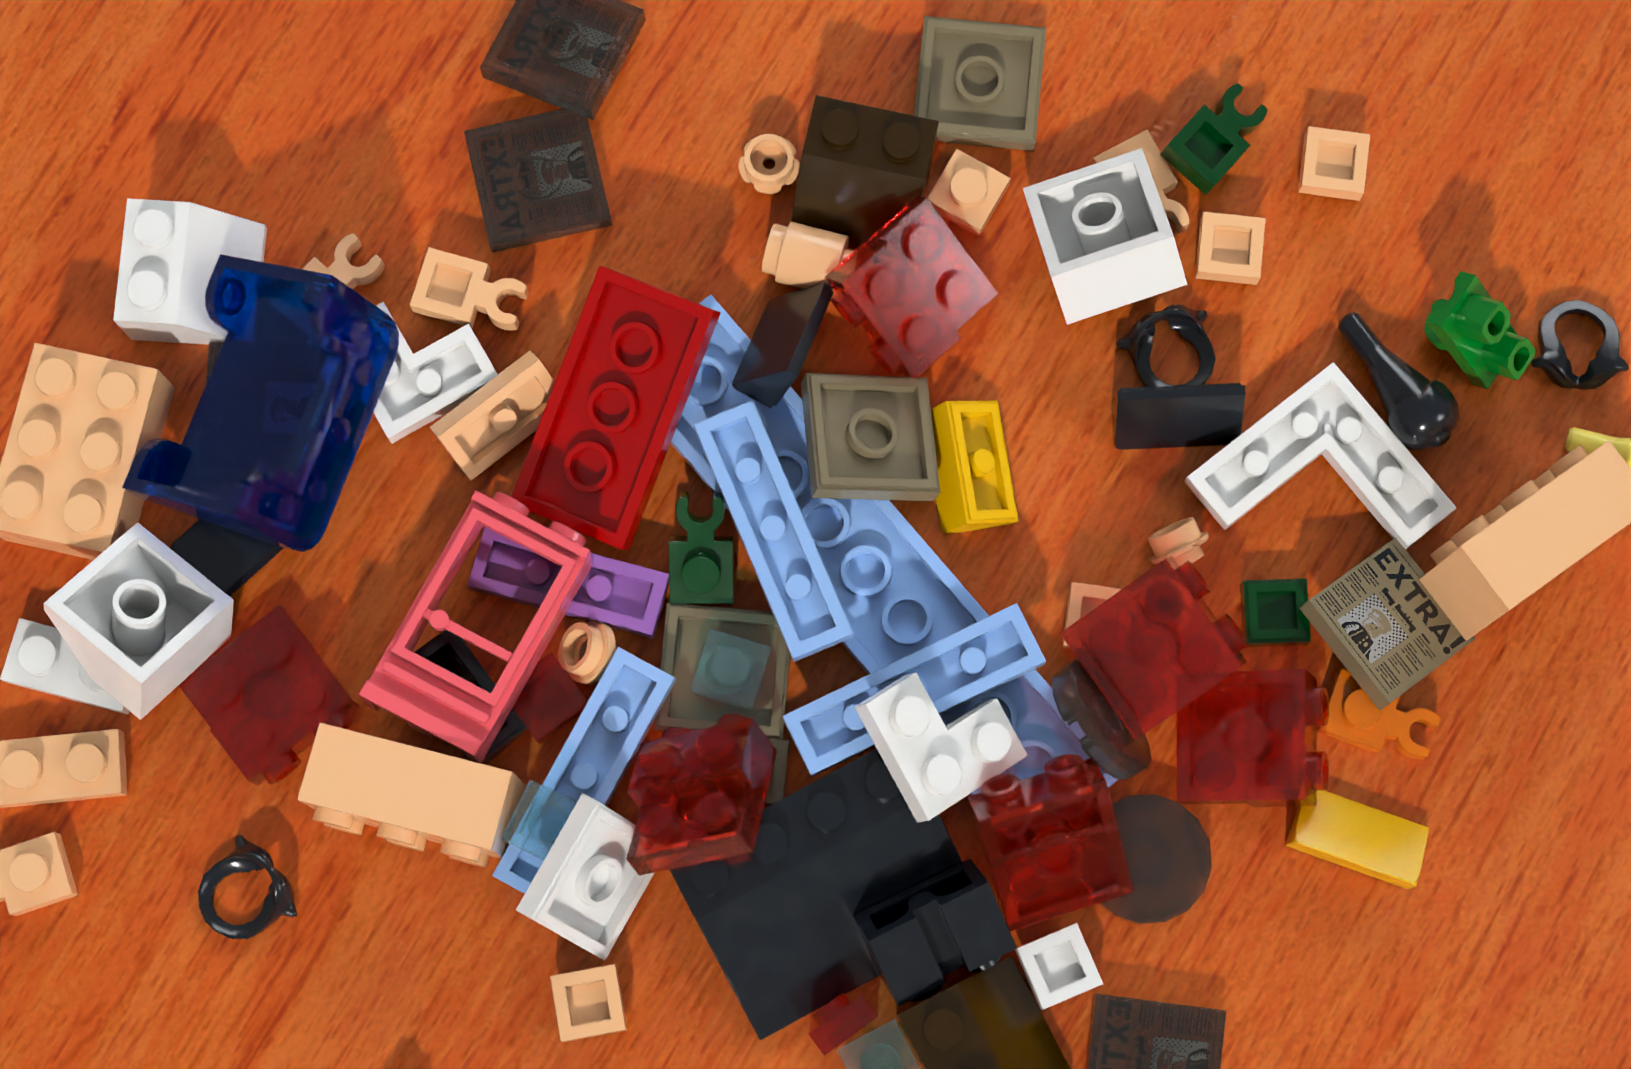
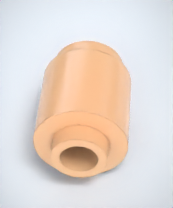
M792 221L788 227L774 223L764 252L762 272L775 275V282L800 289L826 282L833 286L834 296L838 285L849 288L858 252L848 249L849 236Z

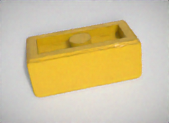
M998 400L945 401L932 408L931 416L940 493L936 497V504L942 533H960L1019 522Z
M1306 784L1285 846L1399 887L1411 889L1417 886L1429 827Z

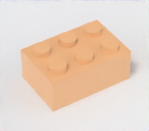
M34 343L0 464V538L9 542L94 560L137 522L139 523L175 387L155 368Z
M1609 440L1589 455L1581 445L1549 467L1548 471L1534 481L1530 480L1501 501L1500 505L1485 516L1481 515L1453 535L1448 542L1430 554L1437 565L1419 580L1466 641L1631 523V468Z
M319 723L297 800L315 809L312 819L324 823V826L356 835L362 834L364 824L378 827L376 836L386 839V842L424 851L426 841L429 840L442 844L440 852L449 855L451 859L487 867L489 856L501 859L512 840L526 785L512 771Z

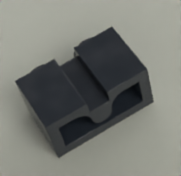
M971 859L853 916L877 971L898 1007L909 1001L918 1002L934 996L942 988V985L946 984L943 976L962 966L968 972H981L994 966L1002 955L1017 948L989 882Z

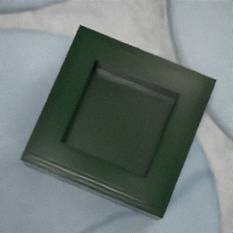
M1307 578L1243 580L1241 582L1240 593L1244 647L1308 645L1311 642L1310 621L1299 609L1308 601Z

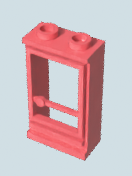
M475 490L471 497L470 505L369 681L366 680L359 696L366 706L376 711L381 707L405 720L418 733L430 739H433L435 736L463 751L468 760L482 763L591 569L593 562L590 550L583 547L586 539L575 530L555 521L547 528L528 518L527 515L530 510L516 499L501 492H496L494 497L490 498ZM484 526L562 567L514 653L451 621L445 611L436 610ZM429 622L433 629L437 631L445 629L508 662L491 693L412 652Z

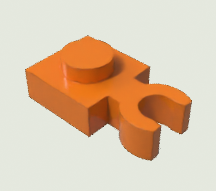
M1340 669L1335 676L1316 731L1375 754L1382 751L1385 739L1387 738L1393 740L1395 747L1402 755L1410 759L1420 760L1428 757L1430 749L1412 741L1409 734L1410 727L1413 723H1420L1426 727L1435 728L1439 726L1441 718L1435 712L1425 708H1416L1407 713L1396 709L1400 696L1379 711L1349 671Z

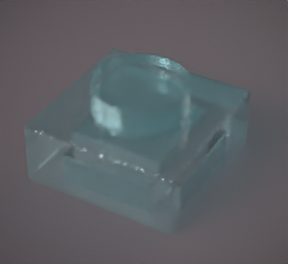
M710 628L690 688L691 693L753 712L772 648Z
M529 780L501 840L544 860L578 801L535 780Z
M895 1019L837 1049L846 1069H921Z

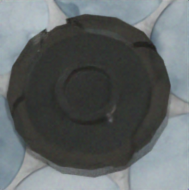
M1074 659L1057 672L1052 678L1053 697L1063 721L1067 722L1069 726L1077 721L1086 736L1079 740L1083 751L1103 771L1117 779L1127 780L1147 769L1152 761L1150 745L1139 720L1115 685L1100 670L1085 660Z
M1155 794L1128 796L1106 807L1089 827L1081 850L1083 878L1094 900L1114 916L1137 925L1164 923L1188 911L1204 893L1212 869L1210 841L1199 820L1179 802Z

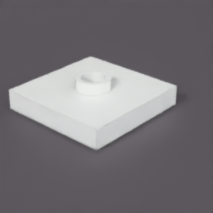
M582 793L516 911L605 961L669 846L599 801Z

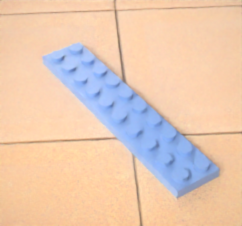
M711 294L699 304L721 313L671 444L713 494L714 492H721L693 424L753 400L852 629L853 638L843 641L841 644L869 675L989 617L985 610L889 500L811 498L802 399L790 386L776 406L773 405L770 409L737 391L732 386V381L751 340ZM1036 669L940 715L945 726H947L984 701L998 699L1028 756L970 793V795L1025 859L1125 774Z

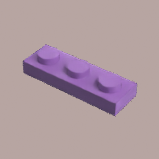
M484 527L467 586L470 590L539 608L562 567ZM591 553L593 565L565 615L588 622L599 621L614 629L654 639L669 586V574Z

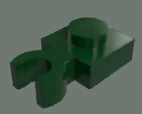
M1239 83L1232 85L1216 103L1215 113L1204 104L1160 153L1166 161L1205 195L1210 192L1250 147V144L1241 136L1253 132L1267 114L1268 109L1263 105L1257 108L1250 116L1242 115L1235 109L1234 100L1243 90Z
M681 492L678 497L676 516L680 525L687 530V536H670L669 538L670 604L734 603V536H715V530L723 521L726 507L721 492H714L713 511L705 517L695 516L690 511L688 492Z

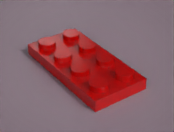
M599 265L511 497L524 504L532 513L566 525L575 531L618 549L630 550L721 312Z

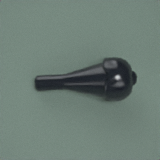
M1351 312L1344 316L1338 323V329L1364 361L1388 416L1389 422L1387 426L1406 448L1411 450H1426L1431 447H1440L1447 443L1451 432L1457 425L1459 409L1458 403L1446 385L1437 380L1431 382L1387 349L1358 313Z

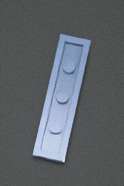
M753 400L693 424L793 662L853 638L852 629Z
M1016 603L784 715L783 721L812 778L876 747L854 707L904 675L917 673L939 715H942L1043 666L1046 660Z
M620 647L617 648L492 875L493 877L525 894L582 793L605 806L609 805L677 680L675 677Z

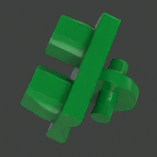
M1460 271L1454 280L1455 287L1449 300L1439 299L1431 306V312L1425 321L1424 327L1427 338L1438 349L1448 350L1467 378L1475 386L1488 390L1497 375L1518 380L1534 358L1536 349L1527 337L1517 335L1510 325L1511 313L1504 303L1492 299L1476 275Z

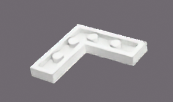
M1334 362L1187 476L1184 481L1225 531L1322 454L1392 539L1396 538L1405 549L1457 508Z

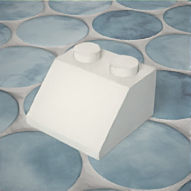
M1142 148L1023 188L1067 325L1187 285L1175 238Z
M127 198L113 321L131 340L255 347L267 236L266 225L191 202Z
M138 522L43 603L44 611L90 678L140 720L231 638L234 600Z

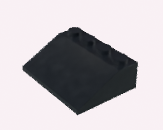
M877 748L666 861L683 897L760 1040L880 976L853 918L854 915L962 863L939 814L929 821L917 822Z

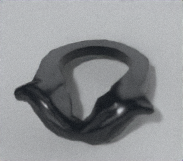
M1579 300L1563 302L1548 310L1539 321L1537 338L1540 355L1532 359L1531 366L1533 368H1540L1555 385L1569 389H1596L1617 373L1629 369L1626 361L1619 356V331L1615 320L1597 306ZM1573 313L1586 315L1594 319L1604 334L1603 344L1596 352L1595 359L1589 361L1586 373L1580 377L1572 373L1570 360L1567 358L1566 351L1554 330L1555 323L1559 318Z
M1178 304L1170 305L1162 311L1144 315L1133 325L1126 336L1116 343L1117 348L1129 351L1136 373L1146 387L1204 385L1211 377L1216 361L1213 346L1202 326L1207 317V311H1195ZM1161 320L1167 321L1172 330L1180 332L1182 338L1190 343L1198 354L1200 362L1198 373L1185 384H1166L1158 379L1151 370L1149 357L1153 347L1152 339L1155 335V323Z
M238 835L235 838V851L216 863L203 875L198 890V900L205 922L215 932L231 939H249L263 932L282 915L291 918L297 916V910L291 885L287 877L274 868L271 855L265 849L247 841L242 835ZM265 868L272 882L269 886L270 893L264 900L261 913L253 921L244 925H232L223 921L217 915L214 907V893L217 885L225 877L232 874L250 872L252 870L258 871Z

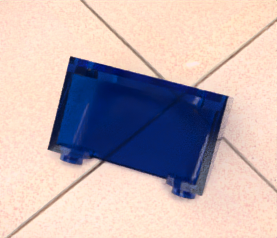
M220 254L206 288L205 307L209 318L217 326L227 331L228 334L182 444L160 438L148 441L135 456L122 488L152 503L276 546L304 552L312 549L319 543L326 531L395 360L399 346V332L395 321L387 313L333 275Z

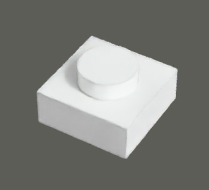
M1077 923L1015 949L1041 1010L1103 984Z

